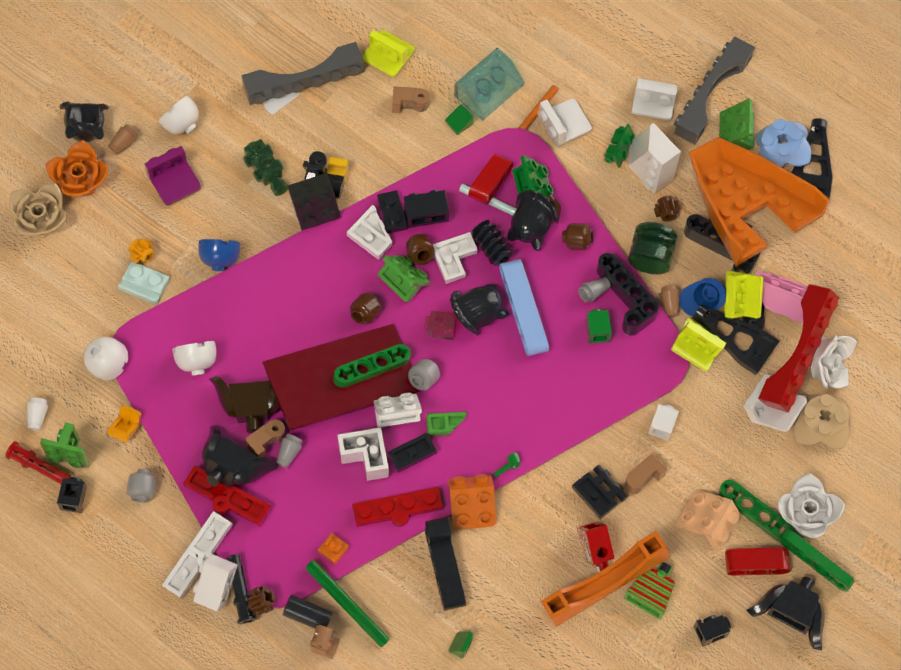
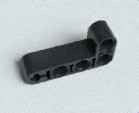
M697 214L690 215L685 224L684 235L688 239L732 260L712 221ZM709 235H715L717 238H711ZM760 253L738 266L733 264L731 271L738 272L737 269H741L746 274H751L757 264Z
M602 254L598 260L597 274L601 279L606 277L609 280L612 291L630 309L625 313L622 330L627 335H636L654 322L659 304L613 254ZM616 279H623L625 282L620 283ZM630 294H637L639 297L634 298ZM648 308L651 309L653 312L648 313L644 311V309ZM632 320L635 321L637 324L631 325L628 323V321Z
M447 517L425 521L426 540L443 610L466 606V600L451 542L449 520Z

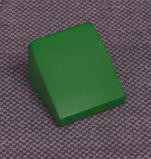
M461 104L445 119V122L458 135L473 125L474 118Z
M470 631L457 632L449 652L463 659L473 641V633Z

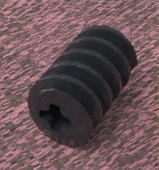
M485 220L474 227L471 235L476 239V243L480 245V249L484 251L485 256L489 258V262L497 266L506 262L514 254V250L510 249L507 251L510 244H502L506 239L504 236L499 237L501 231H494L497 227L496 224L489 225L490 220Z

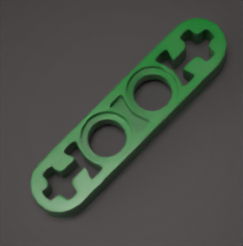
M399 344L341 365L334 372L333 382L336 386L345 388L404 366L410 359V349L403 344ZM397 352L404 354V358L401 356L396 357ZM376 359H385L387 361V365L383 367L379 366L376 363ZM364 365L367 367L368 372L365 374L359 373L357 367ZM341 373L343 376L348 375L346 380L343 377L339 378Z
M725 480L721 484L719 496L732 500L743 516L774 540L779 542L780 534H778V531L782 527L793 531L792 526L779 514L737 482ZM732 487V493L726 494V488ZM739 493L742 494L741 496H739L737 502L734 501ZM748 499L752 502L753 507L745 509L741 506V501ZM762 512L767 513L770 516V521L763 523L759 520L758 515ZM776 520L777 522L775 526H773V528L771 529L770 526L772 525L773 521Z
M785 529L778 538L785 548H788L789 551L840 590L848 592L854 584V579L795 532Z

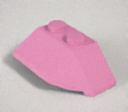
M758 270L756 275L763 277L762 302L765 308L775 314H782L790 317L793 321L803 323L801 300L807 286L779 275L764 273Z

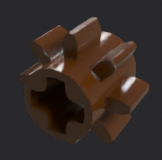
M671 196L659 198L654 208L656 217L661 216L662 221L674 220L680 210L678 200L673 201Z
M263 585L249 591L252 596L247 601L249 608L253 612L261 615L273 610L272 604L276 600L272 590L265 589Z

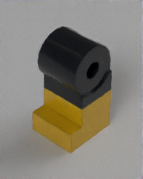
M330 157L327 174L335 198L340 199L348 173V160Z

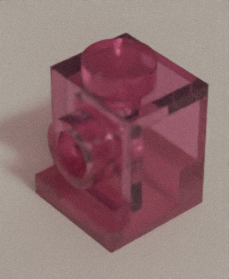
M431 311L430 316H426L424 328L428 329L427 337L453 340L456 315L454 312L451 314Z

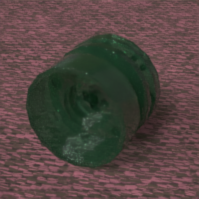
M655 222L638 224L635 228L633 244L631 245L627 260L629 265L638 271L648 274L660 275L670 271L673 259L672 253L675 250L678 238L676 232L668 226Z

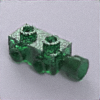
M262 139L250 142L243 148L245 154L243 160L248 168L252 166L254 169L253 175L258 183L262 181L264 186L271 185L270 189L275 196L284 194L288 187L285 180L281 179L283 177L282 170H284L282 163L279 159H274L272 156L274 153L270 145H265Z

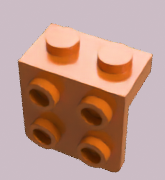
M478 474L475 477L465 478L463 476H456L453 479H447L453 529L491 527L496 524L494 485L491 475Z

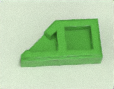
M467 413L426 414L428 436H449L464 421Z

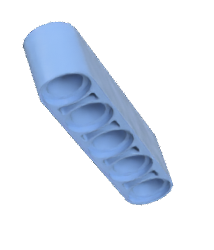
M521 259L499 264L500 274L526 355L529 357L548 352V341Z

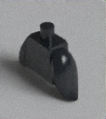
M210 427L209 437L202 450V460L206 465L207 482L211 486H217L220 482L227 487H233L236 484H249L265 474L276 470L278 465L268 458L257 459L258 456L226 437H221L219 428Z
M802 577L799 584L790 581L788 585H776L768 590L755 605L746 610L752 617L760 616L769 610L767 615L805 635L808 632L811 647L822 651L825 613L823 605L818 601L819 595L811 591L815 584L811 578Z

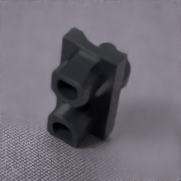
M315 151L310 155L309 162L304 160L305 180L327 173L325 167L327 158L324 153Z

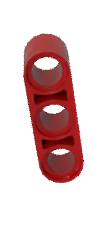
M495 153L471 185L468 196L488 205L509 176L514 162Z
M736 548L725 551L727 575H780L791 572L788 548Z

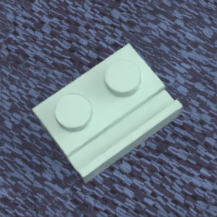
M131 261L122 278V282L118 285V289L157 305L170 278L167 275Z

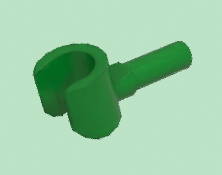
M517 453L507 456L508 464L493 473L495 477L509 469H516L520 466L521 462Z

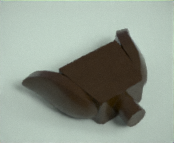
M219 376L209 379L216 389L220 404L225 413L232 418H237L238 423H246L247 433H254L260 428L259 421H267L269 415L274 414L280 406L270 381L229 384L228 388L227 384Z

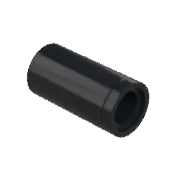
M291 594L282 616L316 629L317 625L328 626L333 611Z

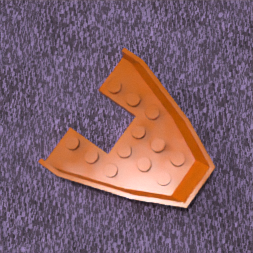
M720 137L689 152L695 179L708 216L735 266L764 251L768 245L742 219L767 206L795 233L823 217L830 202L812 184L766 158Z

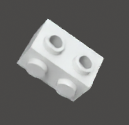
M215 555L204 560L199 568V573H201L200 579L196 582L193 589L195 593L193 602L217 612L225 606L237 564Z

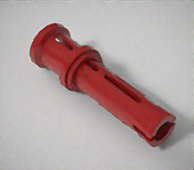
M17 441L12 442L6 451V459L17 461L23 468L30 467L59 484L62 483L63 478L70 479L69 473L37 457L35 451L21 447ZM44 466L45 468H47V469H49V470L55 472V474H52L51 472H49V471H47V470H45V469H43V468H41V467Z

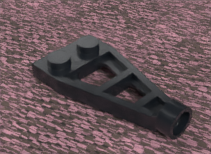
M815 118L811 121V130L806 140L809 145H821V156L811 154L810 161L820 164L822 174L819 176L804 173L803 168L805 165L794 166L792 174L818 188L829 199L833 177L826 134L827 121Z
M701 304L692 317L701 323L711 334L718 336L722 341L726 342L724 349L738 364L755 376L779 343L778 339L763 329L736 318H727L724 313L707 308L703 304ZM718 321H723L733 327L729 336H724L716 329ZM738 332L747 334L753 339L752 344L746 351L740 350L733 342V336Z

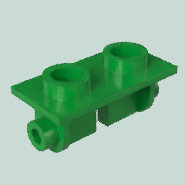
M629 124L626 127L619 126L615 130L611 143L616 145L609 144L604 154L605 162H616L618 168L626 160L630 144H632L635 138Z

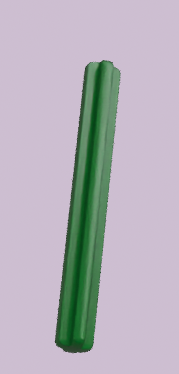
M315 560L307 564L306 570L380 647H383L389 641V637Z

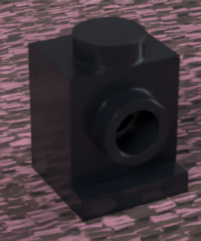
M77 477L62 479L57 500L60 510L82 513L87 490L85 481ZM73 493L77 494L76 497H71Z
M715 615L709 616L703 620L704 623H702L701 619L696 620L693 626L702 647L726 638L731 629L728 618L726 616L723 617V615L719 617Z

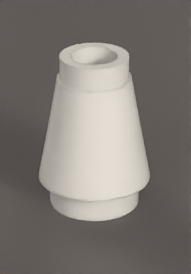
M30 398L27 403V429L41 430L49 407L47 400Z

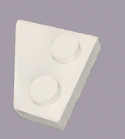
M373 205L347 231V237L378 260L392 246L389 234L386 233L385 226Z

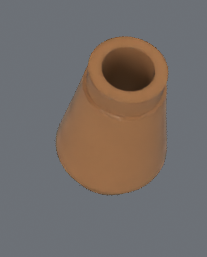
M125 124L124 127L121 126L108 147L115 154H118L136 141L135 138L138 134L129 125Z
M676 285L662 287L659 294L665 313L668 317L679 316L680 290H678Z

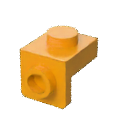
M123 404L120 407L119 416L110 425L107 434L127 443L139 429L141 412Z

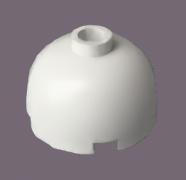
M185 96L169 112L167 111L158 122L171 134L180 135L184 132L189 134L197 127L195 122L198 119L199 111L194 101L189 96Z
M105 336L91 341L83 355L84 365L89 373L105 381L118 377L123 372L122 367L124 363L128 362L126 347L116 339Z
M207 341L204 344L193 343L172 348L177 366L183 371L192 372V376L205 374L204 370L210 368L216 360L215 341Z

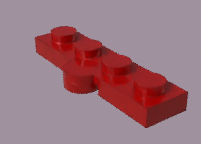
M194 465L183 483L185 487L213 501L212 506L217 514L224 515L231 511L255 525L261 526L271 510V505L235 486L227 487L221 482L217 486H211L207 482L208 475L205 473V470Z
M439 486L352 504L357 527L390 520L395 526L402 527L408 523L409 515L415 516L443 510Z

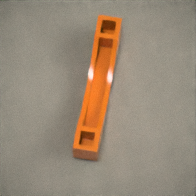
M657 531L638 541L622 557L602 571L577 584L556 591L543 599L541 603L557 627L667 560L671 555L667 546Z

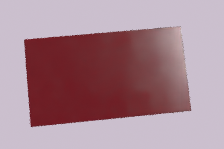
M394 324L262 362L290 431L374 406V400L384 396L393 398L400 397L404 393L413 394L421 391L413 387L408 379V372L412 367L410 360L404 366L345 388L338 387L333 382L334 372L339 366L402 344ZM397 352L396 357L401 356L404 358V354ZM376 359V363L379 366L383 367L387 365V361L385 359ZM364 365L357 367L359 373L365 374L368 372L367 367ZM341 373L339 378L343 377L346 380L348 375L343 376Z

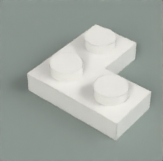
M469 232L433 244L435 248L434 257L445 283L448 284L465 278L466 274L459 259L477 254L478 251L471 233Z

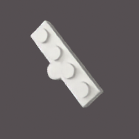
M213 511L162 586L182 599L199 575V568L202 562L213 555L233 524Z

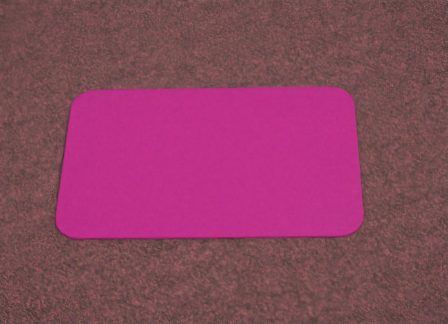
M505 128L492 132L339 211L341 218L302 230L137 315L116 331L113 338L122 343L128 351V362L124 363L122 367L123 372L116 377V380L132 408L141 412L140 422L201 528L214 511L213 501L188 489L183 483L194 465L203 470L206 469V465L202 460V450L209 437L210 427L219 428L221 437H226L249 452L250 450L246 447L245 438L252 434L247 433L246 423H238L237 418H232L225 413L220 404L216 389L209 380L210 378L219 376L227 384L228 388L229 384L269 381L262 364L263 361L390 324H394L402 344L410 349L411 356L409 360L412 366L421 359H429L438 366L440 371L439 380L428 390L413 393L417 394L422 408L420 421L381 427L389 468V477L367 481L364 462L358 461L342 464L337 435L378 428L374 406L291 431L280 406L274 414L269 415L267 421H259V427H262L271 420H280L285 426V437L287 434H291L303 442L301 450L288 468L277 464L278 468L265 474L252 483L234 485L271 505V510L260 527L231 511L220 515L231 522L233 526L215 552L218 557L227 560L228 556L231 558V555L241 554L249 595H251L250 590L264 585L265 589L268 588L274 593L276 602L272 604V607L278 609L286 606L291 594L305 599L323 589L306 570L307 564L312 560H315L334 581H337L424 532L425 521L444 517L449 518L451 516V504L447 479H453L456 476L466 478L475 477L478 474L491 475L495 492L665 396L682 383L689 368V361L671 350L679 331L660 304L654 322L638 334L630 336L622 330L625 313L630 309L611 288L593 302L586 303L580 298L578 288L581 287L582 283L601 279L597 274L599 257L604 253L613 254L652 296L653 294L550 147L537 134L519 128ZM495 153L514 162L512 169L522 165L520 157L525 155L544 165L549 172L548 180L554 191L552 195L560 204L561 213L558 224L552 223L549 232L543 237V245L539 251L534 250L531 243H524L518 239L515 241L508 240L507 234L511 228L512 215L491 205H485L459 191L462 184L471 187ZM511 170L509 176L493 198L517 208L518 192ZM397 190L405 215L404 196L412 193H428L432 190H445L449 208V222L410 228L407 225V230L390 233L389 237L392 241V246L379 260L347 237V231L372 205L375 206L376 212L384 224L377 194ZM490 220L489 225L494 223L497 226L494 231H501L499 237H505L506 240L502 244H510L507 251L510 249L514 250V254L506 262L517 259L522 261L548 341L549 351L529 357L526 355L500 274L499 265L495 266L489 262V258L480 249V245L476 243L475 238L473 240L478 249L477 254L459 259L466 274L463 279L446 284L435 257L424 265L412 263L417 269L427 274V279L431 283L429 286H422L410 302H405L377 275L386 264L382 259L384 256L406 255L409 257L406 252V243L413 235L424 234L430 238L433 244L469 232L471 233L479 223ZM585 223L590 229H593V244L587 250H569L566 243L562 242V232L566 230L569 224ZM616 279L620 283L625 282L623 279ZM495 284L496 291L501 297V308L506 309L509 315L504 319H495L488 326L479 328L480 334L475 335L467 330L454 314V309H452L450 302L451 294L457 290L464 294L475 287ZM363 293L375 295L381 305L380 314L370 324H358L351 317L350 306ZM630 294L634 298L639 297L637 294ZM594 309L608 310L612 333L610 342L588 343L585 323L587 312ZM644 309L648 313L653 312L651 309ZM628 321L631 325L637 324L635 321ZM207 341H215L216 360L210 368L204 370L205 374L192 376V372L181 370L175 363L172 348L193 343L204 344ZM467 413L464 421L449 436L429 437L437 450V454L399 473L397 472L388 456V451L426 433V414ZM281 442L273 444L266 449L265 458L271 459L276 463ZM517 453L521 462L520 466L516 469H509L495 477L493 473L505 464H508L507 456ZM439 486L443 510L415 516L409 515L408 523L402 527L395 526L391 520L360 527L356 526L352 507L353 503ZM331 533L349 546L348 551L336 565L318 553L319 547Z

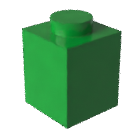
M594 309L587 312L585 323L588 343L610 342L612 333L608 310Z

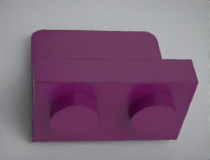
M182 146L171 148L165 154L153 157L144 163L147 176L161 200L167 206L201 189V184L189 166Z

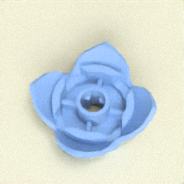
M783 119L775 120L774 123L767 125L757 134L756 143L760 146L759 155L780 167H783L786 163L793 166L809 164L811 148L806 140L807 129L799 122L784 121Z

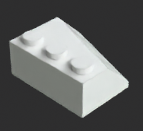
M653 123L633 139L632 144H630L628 167L641 179L646 189L656 194L673 182L681 151Z

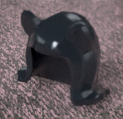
M69 101L60 104V110L65 109V136L68 139L74 138L77 142L81 140L90 142L95 138L100 140L104 137L102 128L105 118L103 111L109 109L108 105L104 103H70Z
M525 190L517 195V210L512 216L511 228L508 231L507 237L510 241L518 239L524 243H531L533 249L539 251L543 245V237L549 232L551 223L555 222L558 224L559 218L549 198L537 191Z
M495 284L475 287L464 294H461L459 290L453 291L451 294L450 302L452 309H454V314L460 323L475 335L480 334L479 328L488 326L495 319H504L509 315L506 309L501 308V297L496 291Z

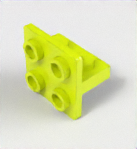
M373 30L369 35V47L362 55L364 62L394 78L413 54L415 47L385 30H381L380 33Z
M727 271L725 284L726 302L724 303L725 317L737 318L747 316L760 318L763 277Z
M687 318L671 350L706 372L709 370L714 358L723 350L726 342L722 341L718 336L711 334L696 321Z

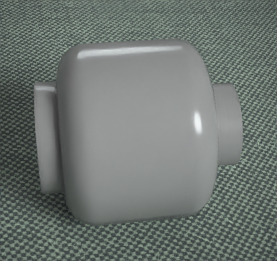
M421 359L408 372V379L412 386L421 391L431 388L440 377L438 366L429 359Z
M138 469L136 473L129 475L127 495L131 497L132 501L147 503L149 499L155 496L157 478L150 474V470Z

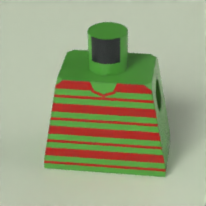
M662 562L657 570L652 568L640 575L626 591L624 599L661 620L675 581L668 577L673 568L669 564Z

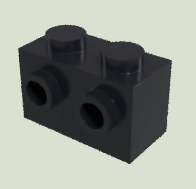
M432 190L428 193H412L404 196V210L408 228L449 222V208L445 190Z

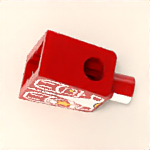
M597 521L577 527L587 562L596 566L597 573L609 566L608 561L614 559L607 525Z

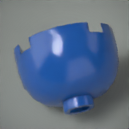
M201 239L198 244L199 257L205 265L212 267V271H224V267H231L239 258L240 242L229 240L228 243L221 239Z

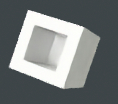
M658 404L648 434L669 441L679 411L670 405Z

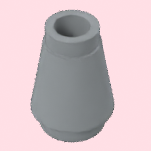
M604 277L582 283L581 287L578 288V293L584 302H593L610 289L611 285L609 280Z
M287 434L285 438H282L276 463L288 468L301 450L303 441L291 434Z

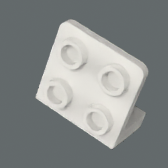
M575 99L567 100L551 107L548 100L540 102L538 117L544 123L550 138L554 140L557 146L591 132L592 127Z
M765 374L743 407L751 422L786 432L791 428L804 408L807 399L805 396L797 394L795 403L791 406L789 413L767 407L758 399L766 379L770 377V375Z
M404 393L400 397L391 398L384 396L374 400L378 428L420 421L422 408L417 394Z

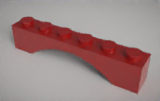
M812 284L808 285L801 300L803 328L798 345L785 365L766 379L758 397L767 407L789 413L791 406L794 405L799 388L803 385L806 372L812 364L814 354L821 344L825 329L829 326L830 318L838 305L839 297L831 289Z

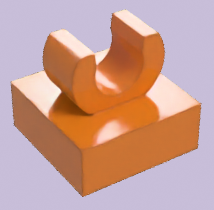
M331 533L319 547L318 553L336 565L348 551L349 546Z

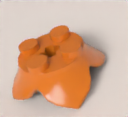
M83 140L72 145L65 158H52L45 164L50 179L60 187L63 194L70 197L92 195L95 189L103 183L109 172L106 163L98 161L94 149Z

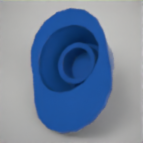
M713 278L702 279L690 284L680 294V307L690 316H694L701 304L707 308L718 310L726 302L725 286Z

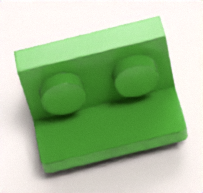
M746 99L721 111L719 123L720 138L735 143L747 150L754 148V112H752L751 99Z
M406 255L384 256L382 260L386 264L377 274L405 302H410L422 286H429L431 283L427 279V274L412 265L413 262Z
M65 422L63 429H60L58 432V442L41 438L40 444L50 461L55 463L67 462L75 468L89 466L84 449L78 447L80 438L74 424Z

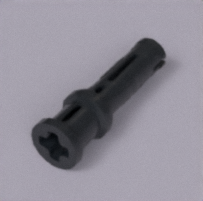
M241 554L231 555V558L228 556V561L237 564L232 582L235 594L233 604L237 608L239 617L237 623L246 624L257 620V616L254 615V612L248 606L247 599L251 595H249Z

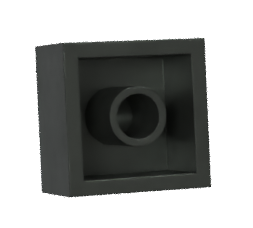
M327 173L287 185L301 230L341 218Z

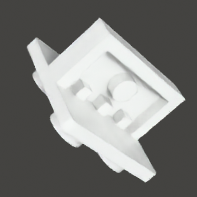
M639 78L637 80L631 113L670 121L677 86Z

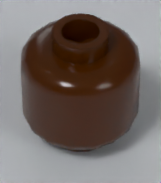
M571 223L562 232V242L566 243L569 250H587L593 244V229H590L585 223Z
M416 234L410 237L406 243V252L413 263L424 265L433 259L435 248L428 236Z
M369 293L360 294L350 306L352 319L358 324L372 323L381 312L379 299Z

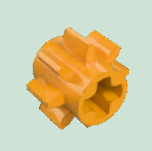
M147 238L135 239L128 249L131 254L129 258L136 264L148 263L155 253L153 248H151L154 244Z

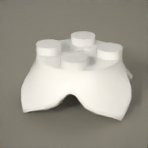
M835 335L832 338L822 337L821 344L817 348L811 364L813 379L819 380L824 389H827L828 386L835 389L848 387L849 373L843 364V360L850 357L858 341L849 336Z
M810 473L799 478L793 485L792 491L782 495L777 505L782 518L792 526L793 530L809 538H818L824 535L827 527L841 517L845 508L844 502L834 494L825 493L821 481ZM806 506L813 510L812 513L805 511Z

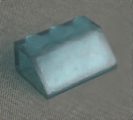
M496 48L455 83L454 96L483 121L518 91L525 82L512 60L500 49Z

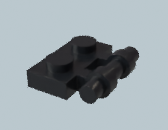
M597 465L593 471L598 476L594 478L588 472L572 485V489L601 520L617 507V503L613 499L614 497H618L621 502H624L628 495L623 491L624 488L610 477L611 474L607 469L604 470L600 465ZM604 482L610 491L607 492L600 484Z

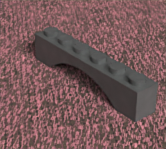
M735 36L730 43L727 42L725 44L722 56H717L712 65L714 68L712 71L708 70L705 74L703 85L697 86L693 94L695 97L692 101L690 99L687 101L684 107L685 112L683 115L679 114L674 122L676 126L675 135L696 145L705 131L708 121L706 101L710 93L724 79L745 70L753 57L754 46Z
M353 42L337 47L324 62L309 70L294 74H277L257 70L241 75L242 84L249 104H261L272 98H281L286 94L298 93L310 87H319L327 82L339 81L344 77L356 76L364 72V61L357 43Z

